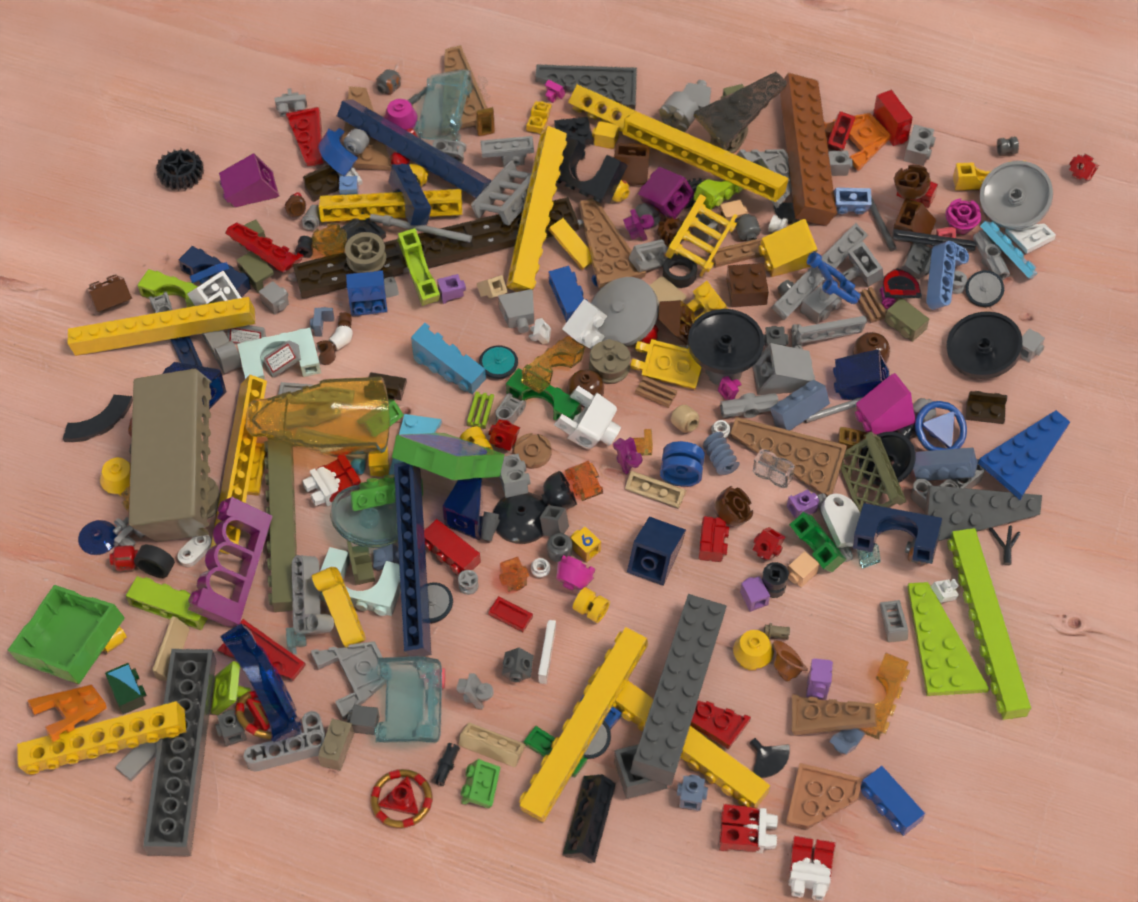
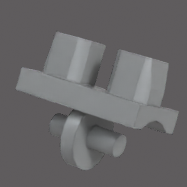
M288 88V93L282 94V97H275L276 108L281 117L287 116L286 113H289V109H295L296 112L305 110L307 107L305 94L299 95V92L292 93L291 88Z
M128 517L123 521L119 518L114 521L117 527L113 532L117 535L122 531L114 539L115 543L113 545L115 547L135 546L136 542L130 538L133 533L140 539L145 536L130 525L127 526L129 523Z
M469 673L468 679H459L457 684V691L464 693L465 702L473 703L477 709H483L482 702L489 700L494 694L493 687L488 683L482 684L477 675Z

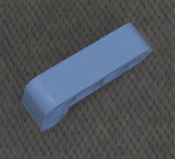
M952 241L941 243L932 249L926 298L927 305L932 310L951 303L955 267L969 261L967 250Z

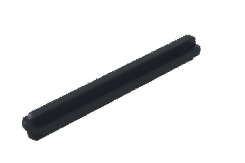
M894 229L891 234V238L898 241L932 246L952 241L967 251H975L976 248L974 241L897 229Z

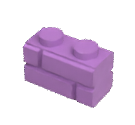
M812 659L807 679V698L827 699L832 681L833 662L831 660Z

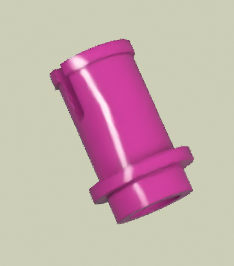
M883 287L879 289L882 305L888 310L896 303V299L885 298Z

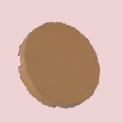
M528 433L516 441L514 454H519L520 460H524L526 468H540L551 458V444L543 435Z

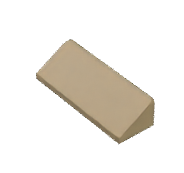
M634 471L630 472L625 487L626 490L680 508L687 492L683 488Z
M172 617L153 667L157 680L167 681L171 649H183L190 630L186 624L176 617Z
M472 723L466 725L459 739V746L512 767L517 766L526 744Z

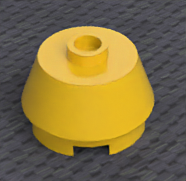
M120 457L112 458L105 462L100 475L102 488L109 494H119V496L129 494L131 463Z
M749 630L736 639L733 653L740 666L747 670H756L766 666L772 660L774 648L765 633L759 630Z

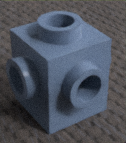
M697 775L684 776L683 783H678L677 796H681L679 808L701 811L702 799H707L708 787H704L705 779Z

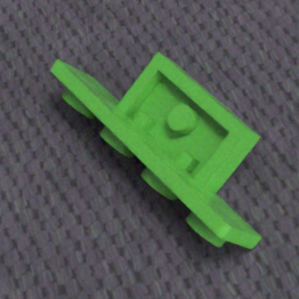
M385 475L381 479L370 478L367 479V482L360 483V490L351 492L352 510L358 511L395 503V475ZM421 478L422 496H423V479Z

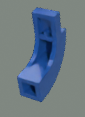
M340 127L335 132L328 129L318 145L320 154L333 169L346 176L358 157L345 149L341 144L340 139L345 132Z

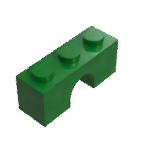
M803 512L789 524L797 536L814 551L812 555L823 569L833 572L847 560L812 515Z

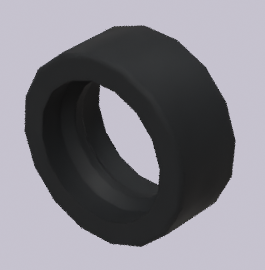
M679 253L673 254L671 259L667 257L664 261L663 277L675 287L685 288L692 285L696 280L697 264ZM676 265H683L688 267L691 272L686 276H676L669 269Z
M148 544L142 545L134 558V562L139 569L158 578L168 577L175 564L174 558L165 550Z

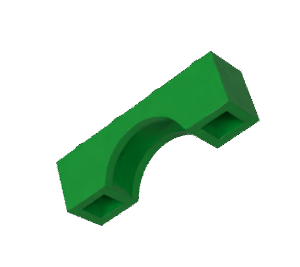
M518 368L506 383V394L510 393L520 401L531 398H541L548 401L553 407V419L555 421L561 414L573 420L576 415L581 413L582 404L572 399L562 389L549 385L545 380L532 376L528 371Z

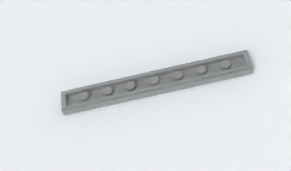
M855 223L822 256V261L836 269L848 256V250L861 243L868 234ZM811 267L771 307L783 320L825 280L819 268Z

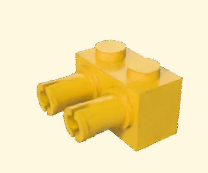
M705 281L692 291L695 295L694 299L686 304L693 312L701 307L705 308L704 312L698 315L695 320L709 311L728 309L708 281Z

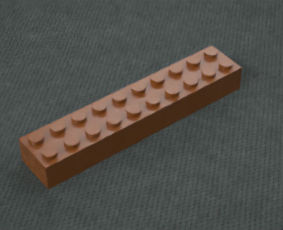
M787 73L779 85L795 219H806L807 222L827 226L837 214L819 81Z

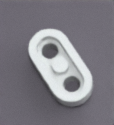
M210 536L193 537L178 552L179 563L183 567H192L197 564L211 547L212 540Z

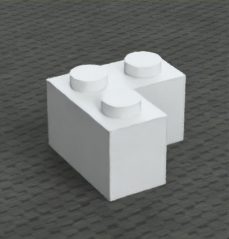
M224 271L216 274L187 294L195 306L208 304L209 302L215 303L241 298Z
M584 299L562 329L576 341L592 349L605 337L598 331V328L603 325L607 315Z

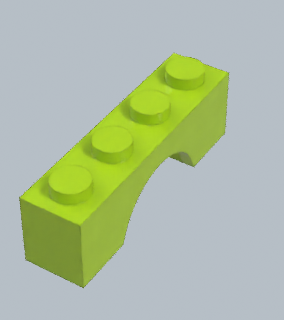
M707 179L697 185L693 200L696 201L700 194L705 196L706 199L703 204L711 210L725 200H729L734 194L741 192L743 188L727 180L718 182Z
M416 229L398 233V243L421 305L425 306L439 301L440 293L426 264Z
M148 269L138 283L140 294L143 297H156L167 292L168 296L177 295L184 298L187 307L195 306L187 294L198 286L191 282H184L174 276L170 277L160 271Z

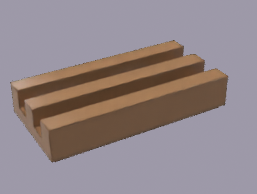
M869 287L868 290L863 289L862 292H859L861 296L858 302L870 323L885 319L886 310L874 289ZM863 297H865V299L867 300L870 309L868 308V306H867L866 302L864 301Z
M644 376L642 382L639 383V387L636 388L635 394L669 408L677 395V390Z

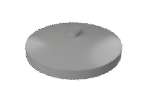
M1026 161L1006 162L994 168L984 179L980 190L981 206L987 218L999 227L1010 230L1031 227L1046 216L1052 205L1053 187L1051 180L1043 169L1033 163Z
M622 277L609 282L598 291L591 302L607 315L603 325L598 328V331L605 336L602 341L612 339L624 344L626 347L646 337L654 327L659 314V301L656 293L645 281L635 277Z

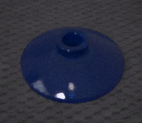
M96 520L88 523L81 529L78 536L81 549L90 555H102L109 552L114 547V539L118 536V534L116 535L113 532L116 527L105 520Z

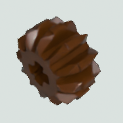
M665 218L659 223L657 234L659 239L664 241L665 246L672 243L684 221H680V218Z

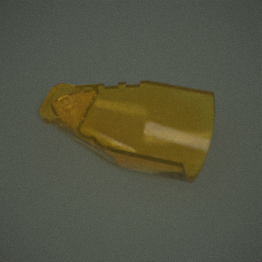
M382 377L324 379L319 381V384L310 387L306 385L301 390L292 393L288 391L267 399H255L249 403L247 408L245 426L251 436H266L268 439L324 456L379 454L385 452L388 445L390 425L389 402Z

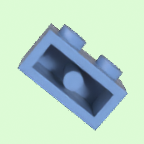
M835 188L834 190L836 211L839 214L848 212L864 214L872 205L871 188Z

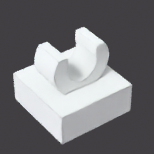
M542 318L536 319L535 325L530 327L533 334L529 335V338L532 341L539 340L543 345L547 344L550 340L551 327Z
M949 579L936 581L930 586L940 603L953 601L959 596L955 590L959 586L955 579L951 581Z

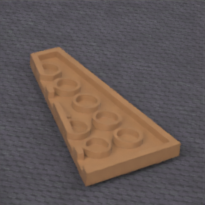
M461 45L445 49L442 134L475 126L476 111L487 108Z
M349 86L348 100L353 99L374 111L367 89ZM345 122L344 126L345 132L343 134V147L345 137L349 134L351 130L357 129L356 127L350 125L347 122ZM368 135L369 145L363 153L355 155L358 159L353 167L391 171L392 164L385 144Z
M593 198L580 201L579 209L598 288H602L609 282L622 277H645L646 271L638 272L628 259L632 250L599 202L593 200Z
M740 417L735 418L730 433L731 437L819 493H824L826 497L833 494L847 445Z

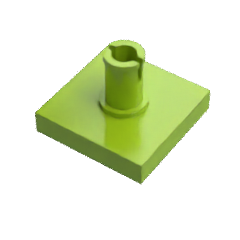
M232 661L215 675L211 714L220 715L234 704L237 698L251 691L249 687L238 685L240 663Z

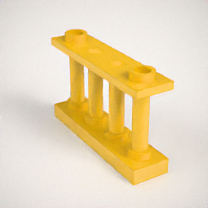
M700 194L670 244L665 256L671 259L674 253L681 254L703 267L699 274L702 277L705 271L709 273L714 264L711 261L728 231L732 232L737 224L734 222L737 215L734 214L730 221L706 208V205L703 204L706 197ZM704 214L725 226L724 233L721 234L698 221L696 215ZM689 227H696L717 239L718 243L715 248L690 234V231H688ZM687 240L711 255L706 261L683 248L680 242Z

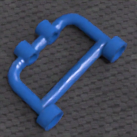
M812 252L807 258V264L813 268L818 267L823 275L825 282L823 283L822 291L828 295L834 293L848 303L856 304L861 294L854 290L855 284L847 280L837 269L822 261L820 254ZM832 276H834L840 282V288L838 287V283L834 281Z

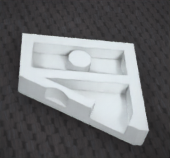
M1045 223L1019 230L1005 229V233L1026 254L1055 240L1056 236Z

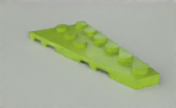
M928 582L908 583L907 589L926 695L987 693L989 687Z

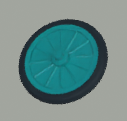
M496 345L483 351L479 358V364L485 368L487 376L501 379L514 373L518 366V357L509 347Z

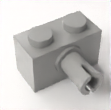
M864 242L848 250L849 260L853 267L842 273L847 280L851 281L860 276L868 286H871L884 278L883 268Z
M823 283L802 301L801 313L816 324L821 320H826L830 312L838 309L842 304V298L834 293L828 295L822 291Z

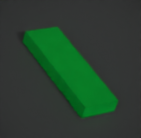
M535 726L524 740V744L545 757L550 755L553 749L552 744L556 738ZM582 757L572 774L574 778L587 763V758Z

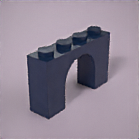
M864 503L854 533L853 549L873 552L879 534L887 530H901L909 533L916 540L912 560L933 564L941 533L942 518Z

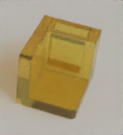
M644 429V437L633 439L637 452L642 456L652 455L653 449L652 429Z

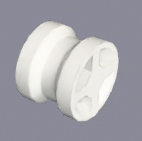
M773 215L768 232L773 233L787 227L788 219H780L778 216Z

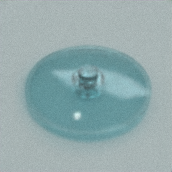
M360 484L350 486L338 493L333 500L330 517L334 528L343 538L356 545L370 548L386 547L398 541L396 502L354 511L351 505V492L360 490Z

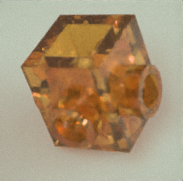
M519 557L500 563L501 574L499 579L502 586L506 585L508 592L518 591L527 586L529 573L527 567L522 566Z

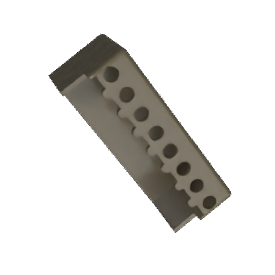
M197 369L141 377L133 381L129 525L156 542L209 535V531L204 527L209 525V522H207V511L210 509L207 501L208 492L210 491L208 484V473H210L208 455L211 453L208 447L209 436L211 435L209 429V418H211V412L209 411L211 389L209 388V383L212 382Z

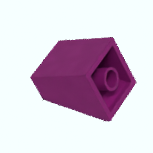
M255 153L219 172L221 179L219 183L224 191L223 197L227 203L230 202L234 207L266 201L280 196L273 171Z
M658 167L656 171L652 172L649 180L645 185L641 186L638 192V196L644 203L647 202L658 208L660 213L669 219L671 217L676 219L695 195L685 177L662 167Z

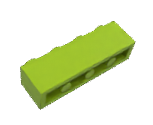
M137 576L126 594L130 606L170 620L172 617H176L187 626L201 631L208 619L188 610L190 605L189 597L191 595L185 590L178 591L165 583L162 585L155 583L148 577L141 578Z

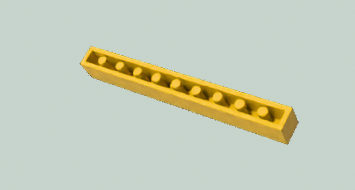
M637 111L625 120L623 135L774 202H777L786 192L789 178Z
M547 126L540 133L506 288L515 292L533 290L535 288V275L539 271L540 265L538 262L543 253L542 243L547 236L545 230L550 222L549 212L553 207L552 198L557 190L555 184L560 176L559 166L563 162L564 156H562V153L567 145V141H565L567 133Z
M249 297L68 328V345L75 356L253 325L256 324L255 308Z
M249 375L240 384L218 507L222 501L230 497L246 503L267 384L266 380L253 375ZM217 509V514H216V520H215L214 528H215L216 524H218V523L221 521V520L217 519L218 514H219L218 509ZM227 525V537L233 543L238 544L241 530ZM213 536L211 541V547L216 545ZM219 550V552H222V553H225V554H229L228 552H226V551H224V550Z
M627 627L624 628L623 632L617 634L614 647L609 649L604 657V664L596 669L594 673L595 679L592 684L586 686L583 693L585 696L581 702L578 701L574 706V714L571 719H567L564 723L563 733L560 738L556 737L550 755H546L543 758L541 770L538 774L535 773L533 775L528 792L525 791L520 797L519 806L521 810L543 823L648 646L646 637Z
M594 674L588 679V684H592L595 679ZM627 680L613 707L622 713V717L625 720L634 722L639 730L643 732L653 698ZM690 726L680 758L685 760L692 770L701 772L708 782L715 783L721 787V790L727 796H733L737 799L741 806L757 808L768 795L770 784Z

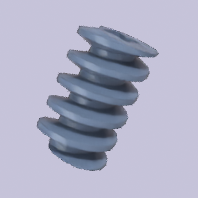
M715 432L705 439L703 448L706 450L710 461L713 462L719 475H728L737 470L740 463L736 462L737 457L733 455L734 452L730 449L727 439L723 437V432Z

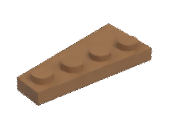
M792 695V732L794 735L876 727V707L872 703L847 701L846 703L838 702L836 699L819 700L817 697L802 698L799 695Z

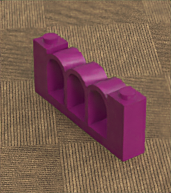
M234 497L222 501L218 507L219 514L217 519L221 521L216 524L213 530V538L216 545L208 549L205 555V563L208 570L199 576L197 590L191 593L188 610L229 628L240 624L272 519L271 515ZM227 525L234 526L251 534L247 549L229 540L226 534ZM219 550H224L243 559L239 574L220 564L218 560ZM211 575L235 584L231 600L212 590L210 586Z

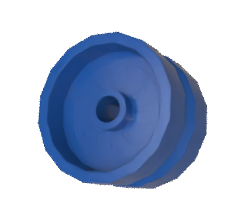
M677 441L667 444L663 448L660 469L661 478L669 484L681 487L698 484L702 480L705 452L701 447L690 442Z

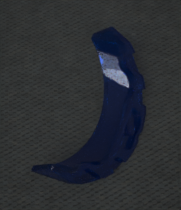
M239 624L220 636L222 641L245 672L265 710L271 727L272 741L277 742L300 735L302 731L299 726L302 723L295 712L297 709L277 669L271 664L265 650L257 644L251 631L243 624Z

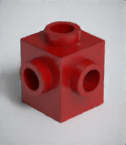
M1078 154L1077 157L1074 156L1072 158L1069 170L1073 172L1072 176L1081 180L1084 178L1091 181L1100 165L1093 162V157L1087 154L1083 156Z
M499 419L495 425L492 424L488 433L491 436L489 443L497 448L510 451L516 443L520 427L512 424L510 421Z
M771 527L765 528L755 537L753 541L755 545L752 550L757 552V556L764 560L778 557L783 550L781 545L786 537Z

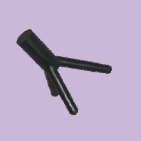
M1009 525L1005 545L992 527L989 528L992 535L1003 548V564L1011 565V549L1021 533L1018 531L1011 541L1012 526Z

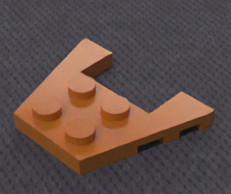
M871 113L855 115L856 118L849 134V139L861 150L849 156V158H852V165L857 171L890 140L891 136ZM835 119L829 123L824 121L826 137L830 136Z
M92 684L27 700L29 708L34 715L56 707L64 718L45 727L52 742L60 738L59 734L67 731L69 733L74 730V725L81 720L86 722L107 709L105 701Z

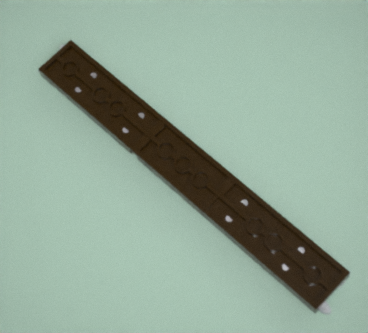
M569 197L552 201L553 207L548 216L550 217V222L545 230V233H547L546 238L553 237L548 229L562 218L574 231L583 227V221L577 220ZM523 210L510 225L503 224L500 214L440 228L471 235L472 240L470 243L424 232L419 233L418 237L427 266L432 267L515 246ZM398 239L384 242L386 263L379 270L383 271L384 278L409 272ZM342 252L293 264L294 272L288 275V279L292 282L297 281L301 298L304 299L347 288L346 274H355L356 272L349 268L346 253Z

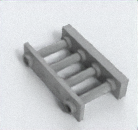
M510 160L471 204L476 218H480L485 211L499 213L503 224L510 225L524 208L531 173L517 171L514 162ZM515 178L525 179L522 184L512 183ZM505 189L515 190L512 195L501 194ZM495 200L505 201L501 207L492 205Z

